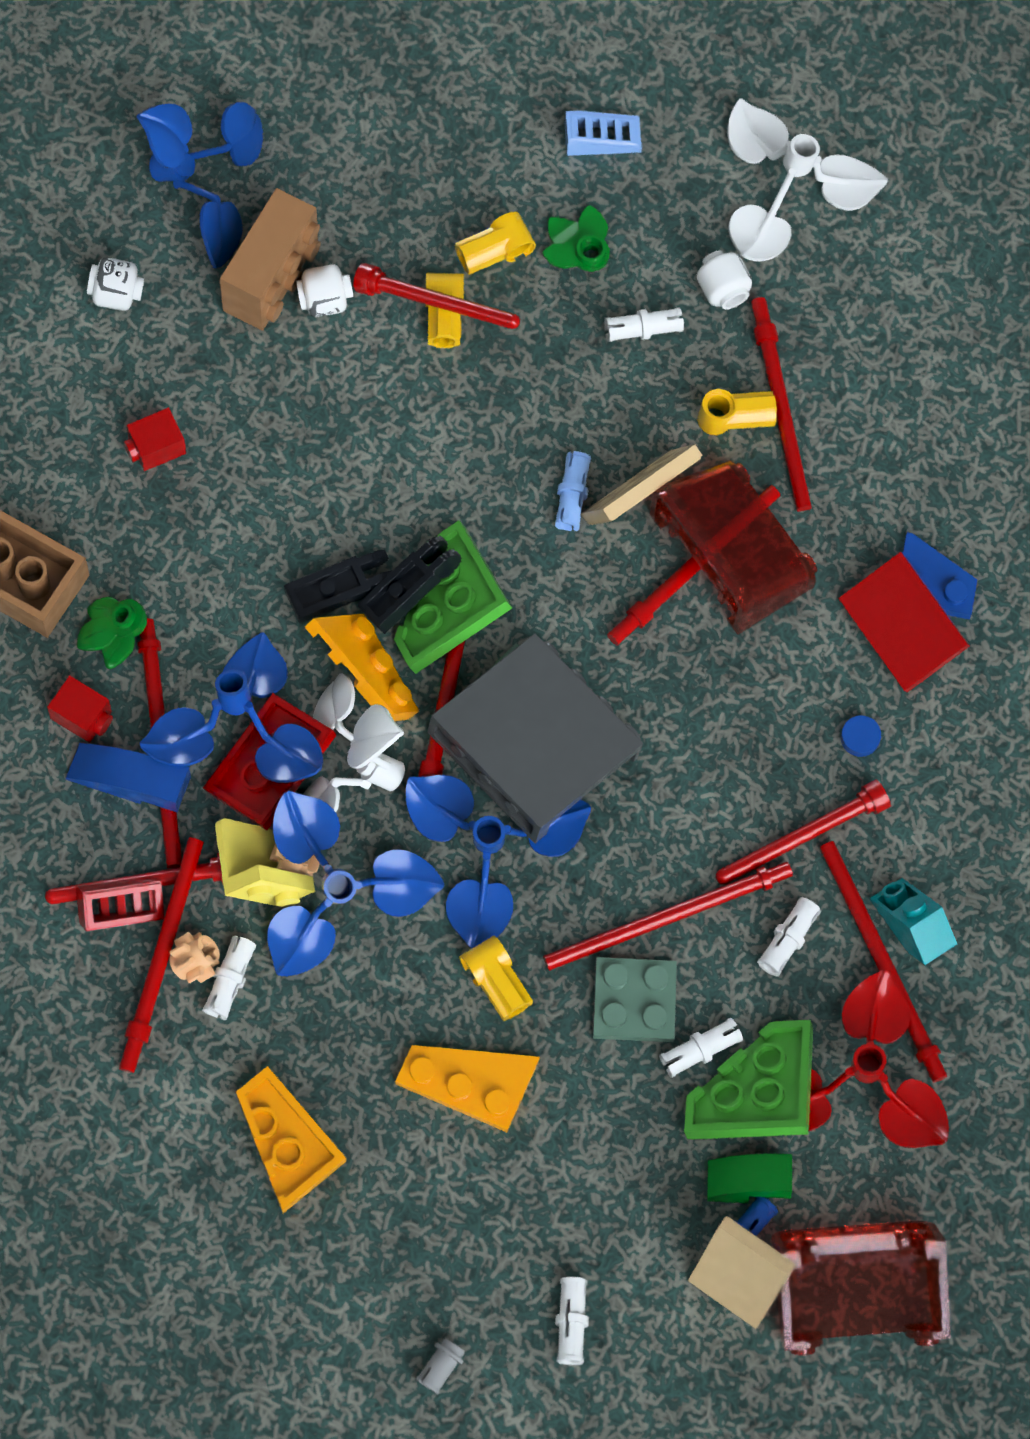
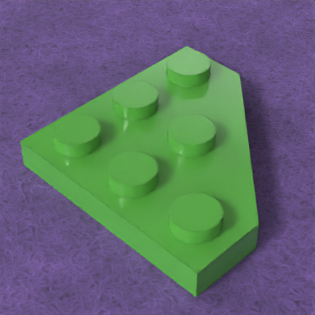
M460 520L437 535H440L447 541V551L454 549L461 555L462 562H460V566L449 577L441 578V581L408 611L403 626H398L394 641L408 667L415 674L512 609L468 530Z
M811 1020L774 1021L768 1023L759 1031L760 1037L745 1050L740 1048L717 1068L718 1074L702 1088L698 1085L686 1096L684 1132L687 1140L809 1134L813 1026Z

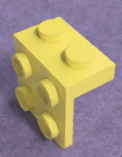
M223 818L215 823L225 896L273 906L288 907L298 904L300 898L315 892L313 876L276 869L278 862L270 860L275 845L272 829L269 828L266 831L260 826Z

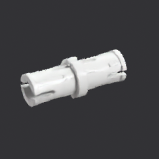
M680 307L649 313L646 309L638 310L635 315L606 317L604 319V330L609 332L606 333V339L608 342L634 337L646 340L655 334L682 332L684 322L683 318L679 319V316H682V311Z
M800 897L785 922L777 925L773 931L775 937L757 961L765 972L773 976H779L794 951L801 949L805 943L803 937L821 913L819 906L814 902Z
M232 936L222 965L215 970L213 977L216 979L204 1005L203 1012L216 1018L218 1015H221L220 1019L227 1020L234 997L238 989L243 988L246 981L243 976L256 948L254 942L244 937L239 939L238 936Z
M729 1018L703 1034L696 1032L690 1035L689 1041L666 1053L660 1054L659 1057L663 1066L679 1059V1061L668 1066V1069H666L668 1075L673 1078L676 1074L701 1061L706 1064L713 1059L712 1055L737 1042L743 1041L739 1029L723 1036L734 1030V1027L737 1026L735 1021Z
M564 1277L560 1279V1314H557L555 1318V1325L559 1327L557 1362L564 1365H580L584 1363V1328L589 1326V1317L585 1315L587 1280L580 1277Z

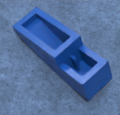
M79 743L66 776L68 781L141 804L143 801L173 812H178L191 778L188 766L166 765L156 761L147 754L87 743Z

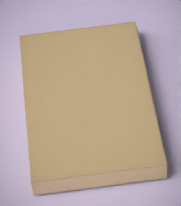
M696 444L670 450L581 513L582 517L591 525L615 520L699 461L703 455Z
M726 1216L718 1226L688 1281L756 1329L796 1265Z

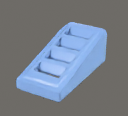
M589 111L565 112L567 156L636 153L642 151L639 116ZM623 126H629L630 141L623 140ZM607 127H614L615 139H608ZM579 128H585L586 137L579 136ZM593 128H600V138H593Z

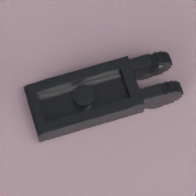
M440 535L429 539L416 552L413 551L358 603V607L383 634L391 629L441 581V578L449 577L460 566V562H462L461 555L454 549L447 551L448 543Z
M383 549L374 551L359 558L354 556L284 585V591L299 624L360 600L369 594L392 570L366 579L363 571L386 563L389 559L386 551Z

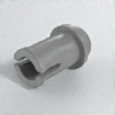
M444 1338L441 1344L436 1343L434 1345L437 1350L420 1375L415 1379L437 1395L456 1365H462L464 1362L461 1358L465 1351Z

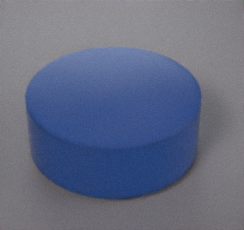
M859 715L850 718L844 724L841 732V743L844 749L858 757L872 754L877 749L881 740L879 725L867 716Z

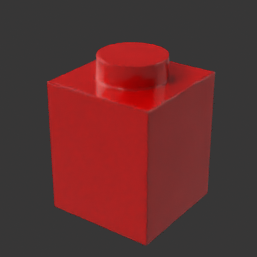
M169 407L126 425L129 439L123 441L132 463L139 460L144 471L186 454L185 439Z
M70 675L47 706L51 720L89 743L96 734L102 736L109 728L113 716L110 715L112 710L109 699Z

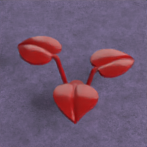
M887 970L879 971L857 985L848 996L842 1009L841 1018L845 1032L852 1038H867L866 1044L861 1045L855 1051L851 1067L846 1068L843 1074L825 1088H822L820 1075L811 1069L809 1131L824 1125L831 1116L832 1107L825 1095L832 1093L847 1079L854 1076L863 1083H873L878 1080L884 1093L890 1099L881 1106L878 1114L880 1129L889 1141L905 1148L943 1145L948 1140L949 1123L944 1105L934 1089L922 1081L908 1079L900 1084L895 1094L889 1085L888 1076L883 1073L886 1066V1055L882 1048L875 1045L874 1040L882 1044H889L901 1038L909 1027L910 1010L905 997L894 983L890 973Z

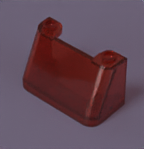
M726 460L667 483L656 490L652 496L650 516L660 529L669 525L668 533L671 537L678 536L718 590L717 600L721 605L726 603L727 608L733 613V615L727 618V621L737 635L814 588L816 582L815 573L818 570L812 557L806 552L802 554L749 483L751 480L745 467L739 462L735 464L731 460Z
M903 1221L796 1229L772 1234V1248L796 1265L777 1296L781 1341L784 1351H790L794 1355H810L815 1353V1348L823 1345V1338L904 1332L908 1338L914 1339V1343L920 1346L936 1345L939 1343V1339H951L947 1246L945 1238L934 1223L928 1221Z

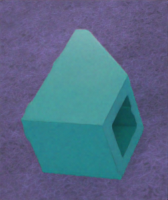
M900 878L896 882L887 884L882 891L870 898L872 904L905 950L924 965L957 945L943 907L905 879Z

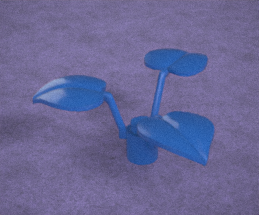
M245 102L232 103L225 109L221 120L222 136L227 143L223 146L188 153L189 148L186 144L192 136V124L187 112L176 104H160L150 107L136 116L145 130L153 153L149 163L150 173L153 179L158 182L173 181L174 188H183L211 200V202H206L202 205L200 229L213 269H217L228 261L240 242L243 231L240 214L232 202L221 203L218 195L187 183L185 180L192 176L195 171V159L225 153L229 150L232 161L236 166H248L255 162L260 154L263 142L261 120L258 114H256V110Z
M264 632L259 633L245 643L231 657L223 672L217 677L215 687L218 698L211 702L213 709L207 723H205L204 716L199 711L185 707L177 708L161 716L154 723L146 737L139 742L141 749L158 762L179 767L194 765L204 760L214 749L213 738L208 732L215 728L220 710L230 715H241L246 711L261 738L267 742L258 748L255 755L257 768L266 779L277 783L295 782L316 775L323 766L322 750L312 733L299 725L284 724L275 731L272 737L267 733L251 702L252 695L259 698L270 697L272 693L276 694L283 688L288 678L287 665L283 657L274 648Z
M448 775L409 777L406 783V804L416 829L426 838L437 842L451 840L456 834L458 826L463 830H472L473 843L483 853L481 883L471 879L463 880L456 884L447 896L446 913L451 926L469 948H474L492 936L498 937L511 919L513 898L506 885L501 883L488 884L491 854L498 852L503 847L505 835L525 837L527 835L521 829L512 828L510 825L504 826L502 821L494 816H484L477 820V822H465L464 820L473 812L474 799L468 785L456 777ZM580 799L550 824L547 834L536 844L529 838L531 848L535 852L548 857H558L569 852L575 847L582 835L591 812V806Z
M286 791L280 798L274 812L273 836L275 844L286 859L296 864L306 862L314 854L326 872L321 881V889L326 898L314 909L312 914L302 906L293 905L279 910L271 919L267 930V943L276 974L278 976H293L304 973L320 964L330 954L335 943V929L330 922L318 917L333 902H348L355 895L356 889L375 885L372 896L379 909L391 916H407L421 909L436 893L443 889L444 882L441 876L426 860L412 852L401 849L385 851L375 858L373 863L375 878L355 881L354 877L347 871L333 869L320 850L331 848L338 839L340 823L336 812L326 802L318 798Z

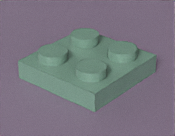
M596 957L593 1039L674 1042L677 961Z

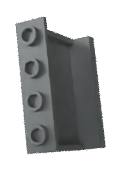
M533 634L431 716L427 731L535 844L547 834L550 824L626 761L631 759L634 762L638 758L643 746V742L636 729L630 724H624L614 714L610 703L604 697L596 696L586 685L584 677L576 669H570L560 659L556 648L547 641L543 642L536 634Z

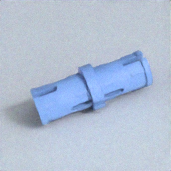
M573 451V453L568 452L566 454L564 477L557 490L560 499L555 527L558 529L572 531L573 526V530L578 531L580 528L583 501L588 497L586 480L591 457L586 453Z

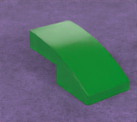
M747 1154L708 1160L707 1201L748 1203L749 1196L791 1199L792 1154Z

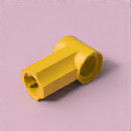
M518 212L506 213L494 220L489 229L455 243L458 259L468 275L505 259L507 262H514V257L521 254L528 256L536 248V244Z
M426 273V289L464 299V273ZM425 304V307H428V345L436 348L459 346L461 314Z
M724 389L711 390L705 394L698 413L699 427L709 435H720L728 429L775 426L777 409L775 396L772 391L731 394ZM719 409L725 415L715 416L709 410Z
M496 936L490 937L459 956L465 971L469 969L475 979L472 982L477 987L481 986L503 1022L512 1019L533 1004L532 998L511 967L513 965L507 951Z

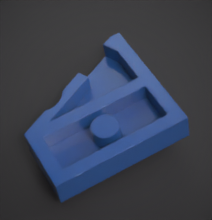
M907 532L902 553L949 616L970 619L977 579L916 535Z

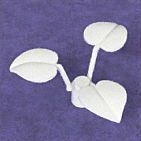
M741 98L737 101L731 112L727 135L732 151L740 159L751 164L763 161L766 156L774 161L785 155L783 164L788 172L768 213L760 206L746 205L737 209L730 219L728 228L730 238L739 255H742L745 259L766 261L777 257L785 250L790 242L791 227L787 221L774 216L793 178L807 175L812 170V167L816 180L824 182L821 189L823 197L830 204L842 210H856L867 205L888 182V178L878 170L852 157L831 155L822 160L818 156L820 151L819 143L810 135L799 134L791 141H788L789 133L787 127L779 118L765 110L750 105Z
M343 673L338 674L335 681L325 689L317 702L313 718L332 730L335 728L340 734L351 741L347 762L350 767L360 773L361 778L335 777L329 782L327 778L320 776L312 782L303 794L326 802L335 812L338 810L340 801L338 786H361L369 789L371 784H374L385 790L393 791L400 785L405 773L403 762L382 753L404 735V731L396 724L390 712L384 706L374 704L369 707L356 723L354 733H351L344 727L342 720L351 713L354 707L355 689L351 679Z

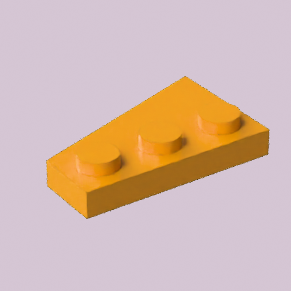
M364 613L313 618L304 626L313 638L319 634L332 650L327 655L336 665L342 663L355 676L354 687L370 706L374 704L384 706L390 712L394 721L408 720L419 712L412 699L411 691L403 683L393 665L391 656L385 651L375 633L373 624Z
M412 1045L395 1084L504 1132H508L540 1057Z
M268 1066L236 1091L243 1114L284 1214L346 1162V1157Z

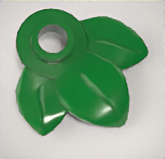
M591 205L584 209L578 223L564 218L550 217L548 220V235L553 244L548 246L542 252V255L550 264L558 268L566 269L577 266L588 272L602 269L608 263L610 256L609 246L605 242L608 233L606 220ZM588 250H593L598 256L588 258L584 256V253Z
M103 597L94 601L87 608L89 617L92 620L85 623L79 631L77 648L83 651H98L102 649L104 663L109 670L121 664L132 653L135 637L141 634L147 625L145 609L136 600L125 599L119 602L113 597Z

